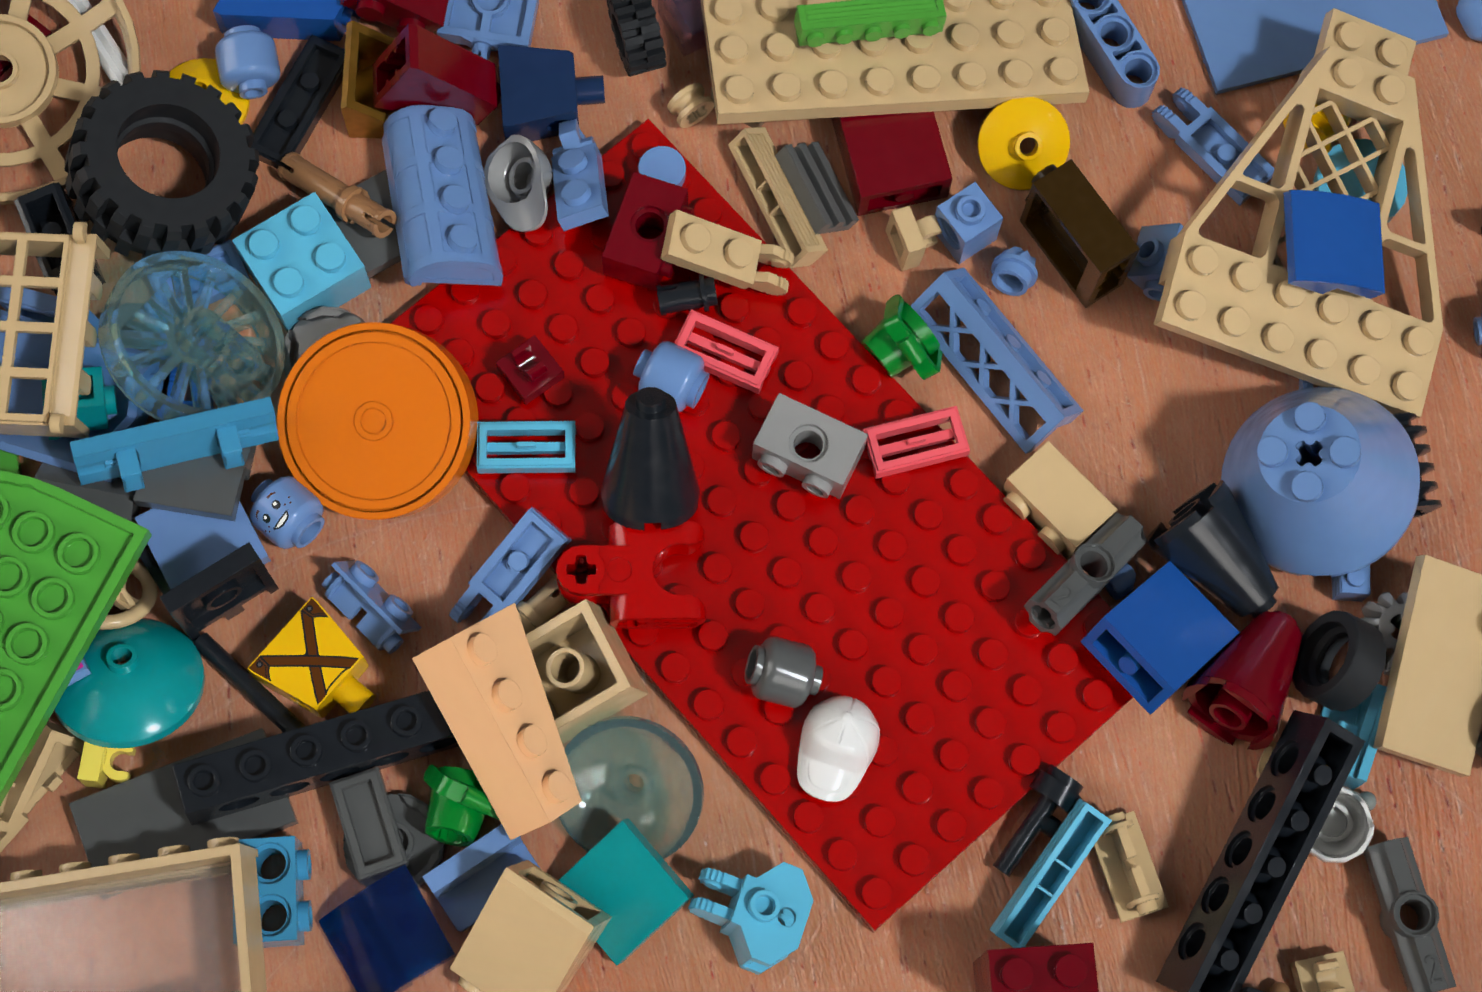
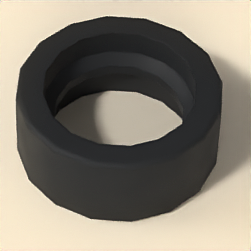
M1334 610L1321 615L1308 626L1302 636L1292 676L1295 688L1305 698L1331 710L1343 712L1357 707L1370 696L1380 681L1386 664V644L1383 635L1372 624L1348 612ZM1349 641L1344 664L1338 673L1329 680V670L1335 655Z

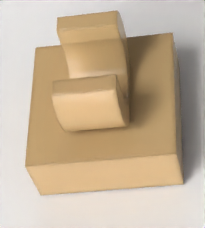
M910 206L893 210L885 229L901 271L919 266L926 248L937 244L936 235L942 233L935 215L926 216L916 221Z
M1344 951L1290 963L1297 992H1355Z

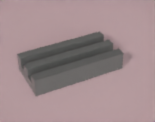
M812 142L808 147L806 143H800L795 148L792 144L785 145L775 155L815 235L849 230L859 221L819 142Z

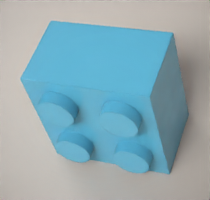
M316 192L311 193L232 240L241 262L287 332L289 329L293 330L295 324L300 321L297 319L305 312L322 306L338 308L371 288L364 264Z

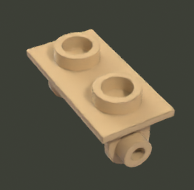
M1131 811L1125 814L1124 812H1119L1107 816L1112 822L1106 827L1093 847L1120 923L1168 908L1166 897L1135 812Z

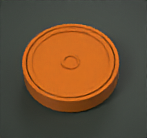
M368 322L353 324L337 329L316 341L300 356L285 380L278 403L277 430L279 444L285 462L293 477L318 497L323 506L342 515L358 519L380 520L405 517L418 513L437 503L453 489L465 473L477 442V401L473 387L462 366L444 346L429 336L413 329L390 323Z

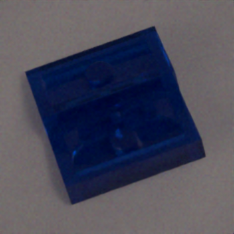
M406 865L379 879L318 920L357 992H402L412 986L413 981L456 957L453 948Z

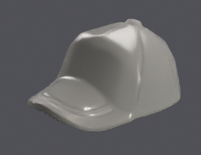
M511 135L490 153L484 168L486 189L492 203L509 227L520 232L534 231L543 225L547 217V194L553 187V170L547 156L536 144L522 135Z

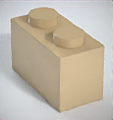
M1049 441L1006 479L1001 490L1006 496L1003 499L1004 502L1022 520L1027 518L1040 531L1038 536L1057 555L1061 553L1067 560L1118 510Z

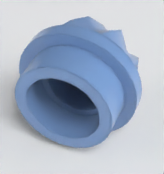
M1014 246L1004 250L994 258L991 265V272L993 274L991 280L995 288L1011 296L1025 294L1028 288H1031L1036 283L1038 278V271L1035 267L1036 258L1030 256L1028 250L1024 251L1021 247Z

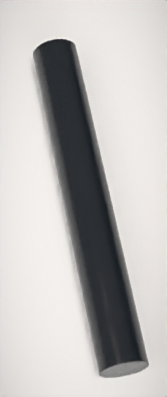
M207 632L196 639L194 645L199 653L283 733L305 727L290 710Z

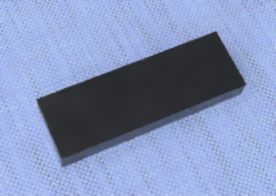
M315 35L310 36L253 133L255 139L251 148L258 150L259 161L278 169V166H282L289 171L291 170V167L281 162V160L290 152H296L300 155L342 83L345 49Z

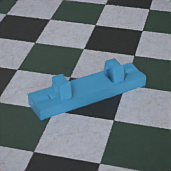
M266 397L70 442L81 486L121 477L124 490L127 493L145 488L142 477L143 471L221 453L225 469L245 465L242 455L243 448L277 441L279 436L271 397Z

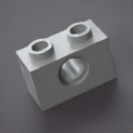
M779 393L753 443L752 458L758 461L757 465L762 470L771 475L783 477L787 474L802 481V487L816 496L828 498L829 495L840 499L865 449L868 434ZM801 443H812L820 450V454L815 458L806 459L799 456L794 448Z

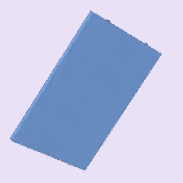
M1181 0L1216 95L1300 74L1314 57L1325 14L1333 8L1417 41L1416 45L1445 38L1449 34L1437 0Z

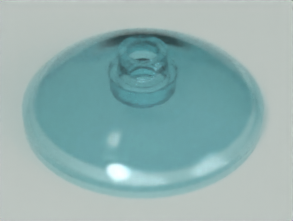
M609 717L592 723L581 730L565 747L564 750L582 802L559 816V819L568 834L584 850L589 852L618 823L627 818L631 820L663 859L676 852L689 839L699 822L703 809V779L699 766L689 748L669 729L640 717ZM629 775H639L644 782V786H633L629 781Z

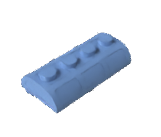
M412 105L395 111L389 115L383 124L382 147L392 209L397 216L395 228L404 282L410 286H421L422 282L501 286L503 270L497 249L494 221L491 215L485 183V172L477 140V129L472 115L463 109L433 105Z

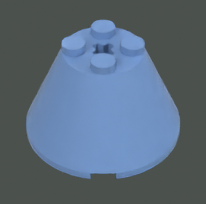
M1311 387L1295 390L1269 401L1256 410L1242 424L1226 452L1221 480L1230 488L1268 565L1297 576L1331 575V577H1336L1369 566L1388 553L1398 543L1408 529L1417 509L1420 489V468L1414 445L1408 433L1394 415L1382 405L1350 390L1334 387Z

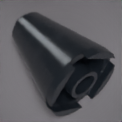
M646 387L631 394L625 402L601 486L602 504L608 517L627 528L644 530V523H661V530L673 528L683 524L695 514L698 508L700 489L675 399L659 388Z
M1220 480L1218 485L1215 483L1210 484L1173 511L1175 516L1169 521L1170 527L1168 529L1161 522L1146 538L1148 546L1167 562L1171 561L1185 576L1239 617L1250 614L1255 618L1259 614L1271 609L1277 602L1273 595L1279 586L1230 488L1223 480Z

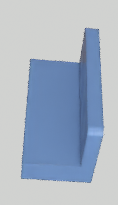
M501 824L422 877L457 931L464 932L476 922L506 867L529 860L536 866L538 864L523 843L521 836L510 840Z

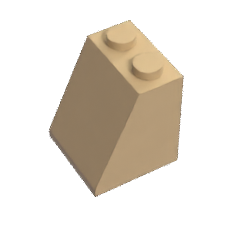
M529 860L506 867L453 961L450 970L461 976L458 983L468 992H564L612 917Z

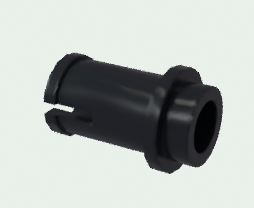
M698 274L699 279L656 285L661 316L703 307L704 311L708 312L709 306L718 305L714 278H704L703 274Z

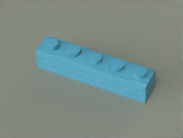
M1079 798L989 930L1013 948L1026 947L1034 932L1112 820Z

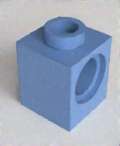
M976 182L938 205L935 212L942 233L937 235V237L958 264L997 240L1003 221V216Z

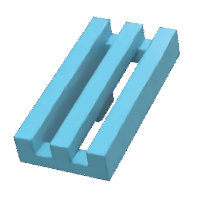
M575 421L477 422L478 474L576 473ZM487 436H565V442L487 443ZM565 454V458H487V455Z

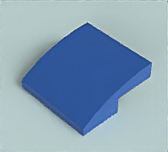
M1289 190L1284 192L1288 284L1320 294L1335 289L1369 299L1385 294L1380 203L1323 191Z

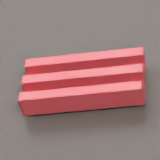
M692 309L674 343L701 356L704 361V371L756 394L760 393L763 382L767 378L771 365L779 352V347ZM694 327H697L763 356L761 362L692 331ZM688 343L756 374L753 376L685 345Z
M957 406L863 429V432L868 434L866 441L869 460L873 464L875 479L965 457L970 453ZM950 422L952 426L950 429L879 446L877 442L879 439ZM952 440H956L957 443L883 462L882 459L884 457Z

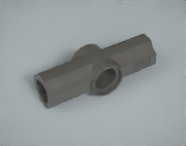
M1115 513L1026 602L1024 607L1029 614V621L1041 632H1049L1056 636L1147 543L1148 540L1143 532L1144 526L1132 515L1125 516Z
M1396 838L1368 846L1363 853L1381 906L1380 926L1384 933L1392 940L1408 992H1438L1456 987L1437 927L1439 910L1434 900L1426 894L1409 838ZM1403 904L1414 909L1418 916V925L1415 930L1406 927L1400 919V909Z

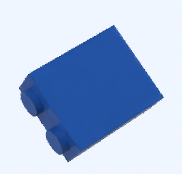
M1169 561L1107 613L1080 642L1151 715L1240 632Z

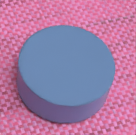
M667 146L653 147L646 151L639 161L638 170L640 174L681 187L683 186L686 178V164L684 158L677 150Z

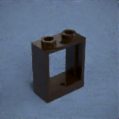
M1072 159L1058 168L1051 164L1042 169L1031 181L1032 186L1029 195L1025 199L1026 204L1020 222L1082 305L1087 308L1124 284L1140 248Z

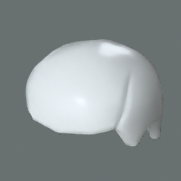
M1342 787L1309 854L1322 862L1345 863L1365 851L1371 842L1374 824L1368 805L1358 794Z

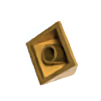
M353 20L346 25L341 112L349 138L382 139L384 135L383 124L389 115L395 111L374 107L372 64L393 42L394 38Z

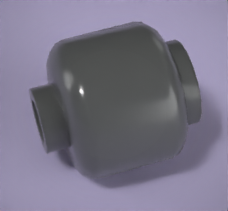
M769 637L761 646L754 645L745 668V682L751 684L753 695L757 699L793 708L801 706L809 694L816 695L823 678V667L816 665V654L811 646L779 637Z

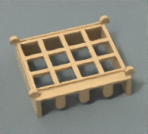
M74 222L73 235L0 232V255L15 256L13 276L0 275V287H11L7 321L0 320V332H6L2 364L0 366V434L89 438L90 429L77 418L79 395H89L91 392V377L82 369L85 347L94 348L97 343V331L88 321L90 300H101L103 291L101 281L94 274L95 259H110L111 250L97 234H87V222ZM27 257H62L60 276H25ZM24 288L58 289L54 323L20 321ZM18 333L52 334L48 368L14 367ZM12 378L47 380L43 414L8 413Z

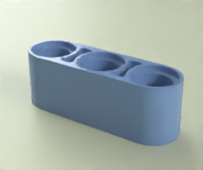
M1070 0L1080 47L1112 97L1118 104L1126 108L1143 106L1148 102L1158 80L1160 66L1118 0ZM1079 3H1089L1096 9H1086ZM1103 39H1112L1120 46H1110ZM1126 76H1137L1141 78L1144 83H1134L1130 81Z

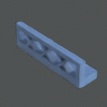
M965 268L943 272L911 305L937 338L940 350L1025 454L1032 452L1058 427L1071 423L1084 411ZM939 294L950 306L949 325L937 324L925 310ZM960 320L965 324V326H960ZM960 333L973 334L979 341V361L967 360L960 352ZM990 356L994 359L995 362H990ZM974 368H979V374ZM990 369L1003 370L1010 379L1009 397L996 396L989 387ZM1020 392L1025 398H1020ZM1004 404L1009 405V410L1006 408ZM1020 406L1033 407L1046 422L1031 437L1019 423Z

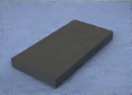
M258 729L69 803L87 859L91 862V868L109 865L108 857L113 855L137 853L140 854V859L158 857L159 848L174 845H187L190 851L207 849V841L221 837H238L239 839L263 838L299 824L289 797L196 825H191L185 814L173 765L267 738L264 729ZM124 892L103 895L101 898L107 900Z

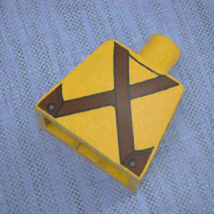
M313 597L303 605L247 668L262 685L320 718L325 717L337 703L349 713L369 708L376 697L374 693L358 681L369 666L364 656Z

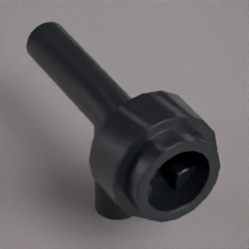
M1052 764L1049 765L1046 771L1040 770L1029 785L1041 796L993 864L994 867L1010 877L1040 832L1052 839L1063 823L1052 815L1057 807L1069 814L1078 799H1082L1079 793L1083 786Z

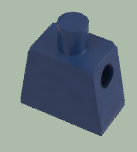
M498 45L505 141L514 134L522 135L531 141L559 136V123L577 119L579 125L578 105L605 103L603 75L576 77L574 53L567 50Z

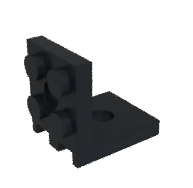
M250 542L173 589H170L148 544L140 556L163 594L160 596L161 601L170 615L193 642L201 635L199 631L224 616L227 620H230L243 612L245 609L242 605L267 589L270 594L279 589Z

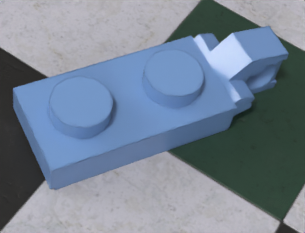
M577 119L559 123V138L562 146L553 149V157H551L557 220L563 231L609 216L602 155L593 137L586 138L585 134L581 132Z

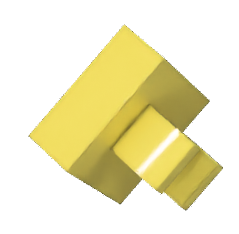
M84 741L77 779L85 787L100 789L106 788L107 777L116 783L130 780L131 775L129 772L114 770L113 761L121 754L135 756L136 749L134 747H100Z

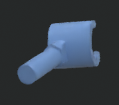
M1127 563L1105 586L1107 592L1114 600H1119L1133 591L1136 580L1134 569Z

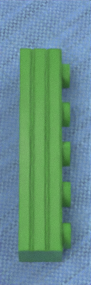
M851 0L797 5L794 25L799 46L818 47L826 43L848 44L856 40L872 42L886 37L902 39L909 35L917 34L932 36L943 31L947 15L943 0Z

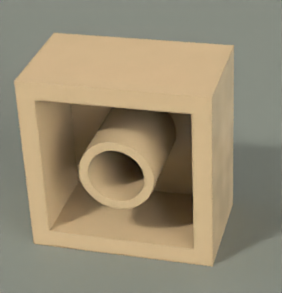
M587 599L526 634L562 743H566L649 694L615 627L609 624V616L605 608Z

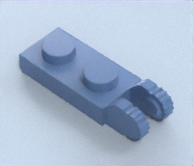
M1181 87L1172 95L1173 103L1188 120L1193 121L1187 126L1172 110L1164 105L1157 107L1151 116L1158 128H1161L1168 138L1175 139V143L1218 184L1249 143L1211 106L1207 108L1192 92ZM1258 153L1244 170L1243 174L1266 184L1272 179L1275 168ZM1230 188L1227 192L1239 206L1251 197V195Z
M531 507L468 582L470 587L452 608L449 616L457 623L461 622L473 612L482 597L493 605L483 619L513 603L517 605L524 599L572 539L536 508Z

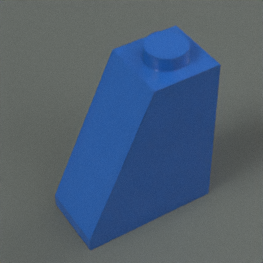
M219 0L213 9L217 24L223 34L233 27L252 25L258 27L261 32L277 39L309 40L311 35H315L326 41H340L346 32L347 23L352 20L359 22L361 18L356 14L355 10L341 5V0Z

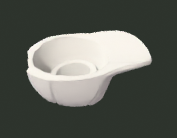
M835 696L821 701L810 710L801 733L797 777L799 785L812 797L827 802L845 800L857 788L872 762L879 745L880 728L872 711L863 702L849 696Z

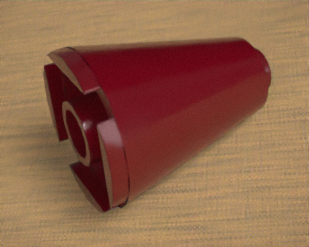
M1265 611L1259 614L1188 682L1182 694V701L1188 698L1191 706L1187 713L1205 732L1232 746L1236 739L1251 742L1247 748L1249 750L1267 748L1271 744L1279 730L1302 642V632L1294 618L1281 611Z

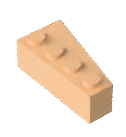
M515 603L412 658L510 840L552 822L582 802Z

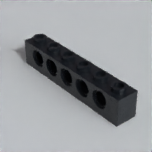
M428 690L174 764L173 769L185 814L191 825H196L329 785L330 782L375 767H379L381 770L459 747V744Z
M1293 710L1156 982L1174 992H1240L1365 743L1364 740L1327 717Z

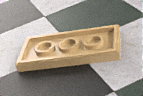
M1428 555L1416 556L1373 748L1460 777L1470 776L1482 723V574Z

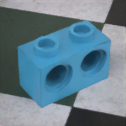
M296 836L239 839V843L258 849L256 865L263 948L305 945L304 932L312 931L313 927L312 904L310 900H304L303 880H310L312 874L310 850L303 849L302 842ZM271 855H283L286 860L283 873L275 879H264L261 872L263 862ZM275 905L284 906L287 912L284 925L276 931H265L262 918L266 910ZM234 909V944L237 945L236 921H235V909Z

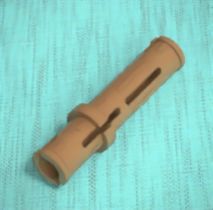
M290 152L282 158L281 162L293 168L294 171L291 172L282 166H278L279 177L308 194L316 192L320 200L334 209L337 217L350 224L357 223L377 238H385L393 231L392 227L380 220L384 218L390 223L396 224L397 216L395 212L370 199L366 190L356 185L348 186L305 160L296 152Z

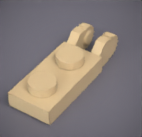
M675 210L669 215L661 259L742 289L752 288L760 292H766V294L783 296V294L786 295L788 292V280L771 272L756 271L758 262L777 268H788L793 265L794 253L775 244H761L762 240L680 210Z

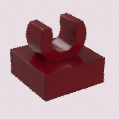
M535 335L496 362L497 370L525 405L565 378L562 368Z

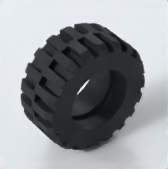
M153 70L151 78H144L143 73L140 71L127 74L122 86L115 80L103 86L99 97L92 96L83 107L81 117L77 119L65 159L64 170L68 173L65 185L68 197L77 199L74 211L80 221L87 222L91 220L93 223L91 234H97L103 242L109 238L116 243L114 251L128 257L131 250L142 254V262L156 264L159 256H167L168 262L174 264L185 262L190 251L196 258L210 253L214 244H222L230 237L235 225L239 224L255 191L258 176L255 173L259 167V152L257 149L251 148L255 137L250 125H240L239 119L242 113L235 104L230 102L225 105L220 100L222 92L211 85L207 89L196 85L195 81L197 78L182 74L181 79L170 78V72L164 70ZM140 138H161L174 142L187 150L198 162L204 174L206 185L200 192L183 198H165L153 195L138 187L126 175L118 159V149L124 144Z

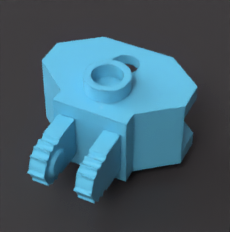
M782 862L757 878L747 874L740 879L714 868H702L698 878L700 883L710 889L731 896L730 903L726 907L709 899L698 897L691 898L688 909H690V913L699 918H704V920L721 926L719 933L729 936L740 968L759 975L798 949L814 901L803 869Z

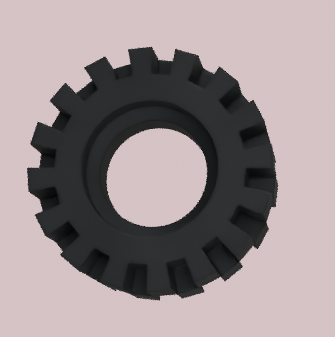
M607 0L608 14L612 22L611 27L616 38V46L619 48V55L628 76L631 77L665 67L666 54L663 48V38L660 35L659 22L656 20V12L654 6L652 7L651 0Z

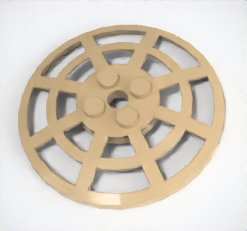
M11 0L8 15L0 14V60L8 61L13 66L11 76L7 80L0 82V128H12L22 125L34 147L26 150L0 153V167H14L42 159L54 179L44 185L16 192H0V205L15 204L14 200L18 197L52 183L59 182L63 189L66 188L65 178H67L68 173L64 170L65 160L58 149L71 140L77 119L81 117L83 107L92 96L99 97L102 88L99 86L101 79L100 57L96 41L92 35L94 30L115 16L121 28L126 47L128 74L141 72L138 38L134 23L123 0H102L83 15L67 0H41L53 7L69 22V24L48 37H45L38 28L27 21L32 0ZM79 40L82 44L86 60L85 83L59 78V65L56 57L58 53ZM53 97L79 102L70 120L51 137L40 120L39 115L48 107Z

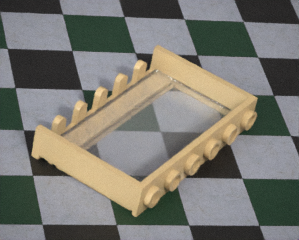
M221 837L208 840L207 849L190 851L187 845H174L159 848L158 857L140 859V854L127 853L108 857L109 865L91 868V862L81 861L59 865V873L43 875L42 870H22L10 873V881L0 883V992H267L256 865L258 849L239 843L238 837Z

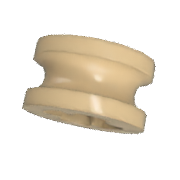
M694 83L681 89L671 98L667 105V109L671 114H678L677 123L682 128H688L697 124L714 108V101L709 96H703L705 89L700 83Z

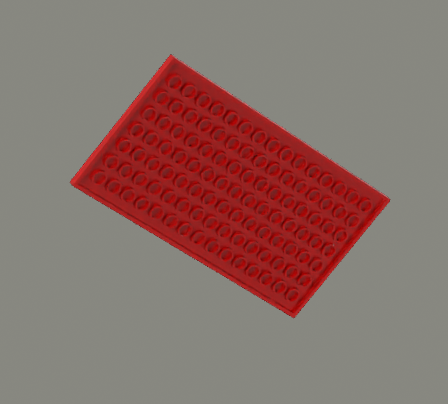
M649 119L602 155L608 217L563 231L557 220L554 193L547 199V217L540 228L529 232H520L510 228L496 239L500 264L503 270L501 286L440 283L390 323L410 328L429 336L444 346L455 357L467 374L473 387L477 401L478 422L575 421L576 473L478 474L477 442L471 461L465 471V474L513 528L531 507L541 512L572 539L562 553L571 547L579 545H609V526L616 522L608 517L604 511L601 486L625 402L631 394L638 391L640 378L633 375L635 366L645 349L653 352L664 341L675 343L691 311L686 310L661 316L657 291L603 274L602 254L633 172L639 173L638 167L641 157L646 151L657 146L671 147L680 153ZM682 155L686 164V178L682 187L688 189V207L694 208L693 216L762 240L761 244H767ZM647 227L638 234L646 239H654L660 236L662 232L656 228ZM758 262L756 271L771 272L788 280L789 286L786 295L766 294V292H760L752 288L742 289L714 279L718 305L709 306L708 312L704 311V307L692 310L779 347L778 355L771 365V370L767 378H765L759 394L709 373L707 385L697 405L694 408L687 406L683 411L679 412L700 489L697 511L687 521H695L704 528L705 540L695 553L670 556L661 561L653 572L657 584L664 590L672 594L696 596L702 601L706 608V620L696 628L615 629L632 662L874 933L1032 790L1029 785L1040 770L1046 771L1050 764L1055 767L1059 766L1134 697L1080 642L1112 610L1099 595L1090 601L1056 636L1049 632H1041L1029 621V614L1024 605L1067 561L1060 553L1057 555L1038 536L1039 531L1027 518L1022 520L1004 502L1003 499L1006 496L968 456L875 479L873 464L869 460L866 444L840 499L829 495L828 498L816 496L802 487V481L787 474L783 477L771 475L757 465L758 461L752 458L753 443L779 393L862 432L864 428L926 413L894 378L888 375L886 369L789 267L777 268ZM676 265L671 278L663 276L660 284L666 285L699 279L698 274L700 273ZM694 327L692 331L761 362L763 356L697 327ZM535 335L562 368L565 378L525 405L497 370L496 362ZM688 343L685 345L753 376L756 374ZM939 425L879 439L877 442L879 446L942 431ZM487 436V443L565 442V436ZM952 440L882 459L885 462L956 443ZM801 443L794 448L799 456L806 459L815 458L820 454V450L812 443ZM565 454L487 455V458H565ZM562 553L549 567L554 574H556L557 562ZM577 568L576 583H586L588 576L586 568ZM599 605L605 608L609 616V605ZM769 637H779L811 646L816 654V665L823 667V678L818 693L816 695L809 694L805 702L797 708L759 700L753 695L751 684L745 682V668L753 646H761ZM849 696L860 700L872 711L880 728L879 745L872 762L853 793L845 800L827 802L812 797L799 785L797 764L802 728L810 710L815 705L831 697Z

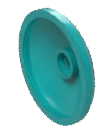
M142 618L138 622L124 628L99 630L84 656L91 674L66 688L54 712L61 724L70 733L85 742L100 747L133 748L158 741L182 726L193 714L201 700L205 685V673L200 653L194 643L180 630L152 619ZM123 661H128L125 664H118Z

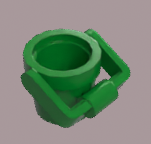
M896 294L886 302L884 318L861 341V344L886 369L891 378L912 365L919 376L926 380L940 372L942 361L940 344L924 320L904 301L901 295Z
M432 764L427 767L423 780L430 786L431 794L425 833L429 837L445 844L462 847L471 845L475 842L486 815L499 820L474 772L460 767H437Z

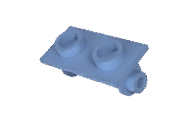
M350 560L334 562L331 565L337 572L331 573L322 583V586L326 589L325 597L348 619H353L363 608L367 614L356 627L379 651L385 649L389 654L394 653L404 642L399 636L400 634L416 632L422 628L411 617L413 611L409 605L401 598L392 594L389 595L377 583L379 581L378 575L367 564L361 561Z

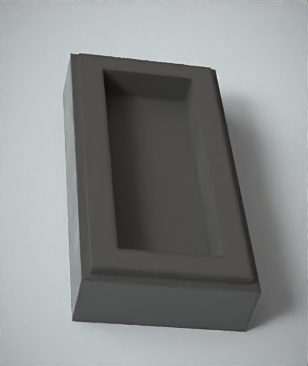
M375 767L330 782L329 785L358 880L362 882L409 866L380 768Z

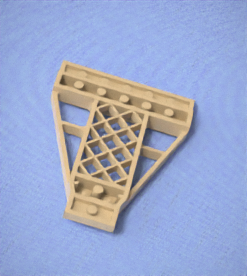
M1335 8L1325 14L1314 57L1300 73L1296 84L1178 235L1170 240L1158 283L1164 286L1154 321L1155 326L1320 387L1341 388L1362 394L1376 401L1393 414L1410 412L1416 414L1417 417L1415 419L1422 416L1443 332V320L1415 78L1408 76L1417 41ZM1322 110L1335 135L1321 141L1311 122L1312 115ZM1289 114L1271 184L1267 185L1243 174L1244 170ZM1341 114L1361 122L1348 128ZM1362 127H1365L1376 149V152L1364 158L1351 134ZM1336 140L1339 141L1350 162V165L1338 171L1324 147ZM1306 142L1308 148L1303 150ZM1310 153L1313 155L1324 177L1311 185L1300 166L1301 158ZM1379 156L1373 177L1366 162ZM1403 159L1413 240L1392 233L1387 226ZM1353 169L1365 192V195L1359 198L1380 203L1382 246L1415 258L1422 320L1378 304L1372 299L1340 289L1320 294L1288 284V271L1284 268L1276 252L1278 245L1286 241V235L1280 238L1282 228L1285 232L1283 193L1293 190L1294 186L1296 190L1313 191V189L1327 183L1332 193L1349 195L1340 175ZM1230 188L1265 201L1252 255L1209 240L1199 234L1201 225Z

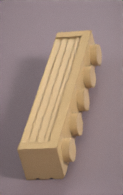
M744 128L728 146L779 246L794 253L793 265L790 268L810 266L826 253L828 249L821 235H815L775 157L778 152L766 128Z

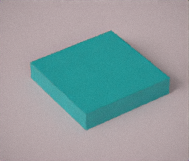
M629 818L618 823L558 880L612 917L596 942L616 966L623 963L695 896Z

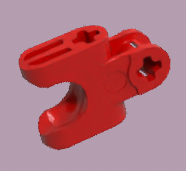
M686 521L676 527L662 530L661 523H644V530L631 529L614 523L609 526V545H579L571 547L562 553L556 567L558 590L566 601L574 605L585 599L597 605H609V624L615 628H696L706 620V608L702 601L696 596L672 594L664 590L657 584L653 572L661 561L670 556L695 553L705 540L704 528L695 521ZM577 568L587 569L586 583H576Z

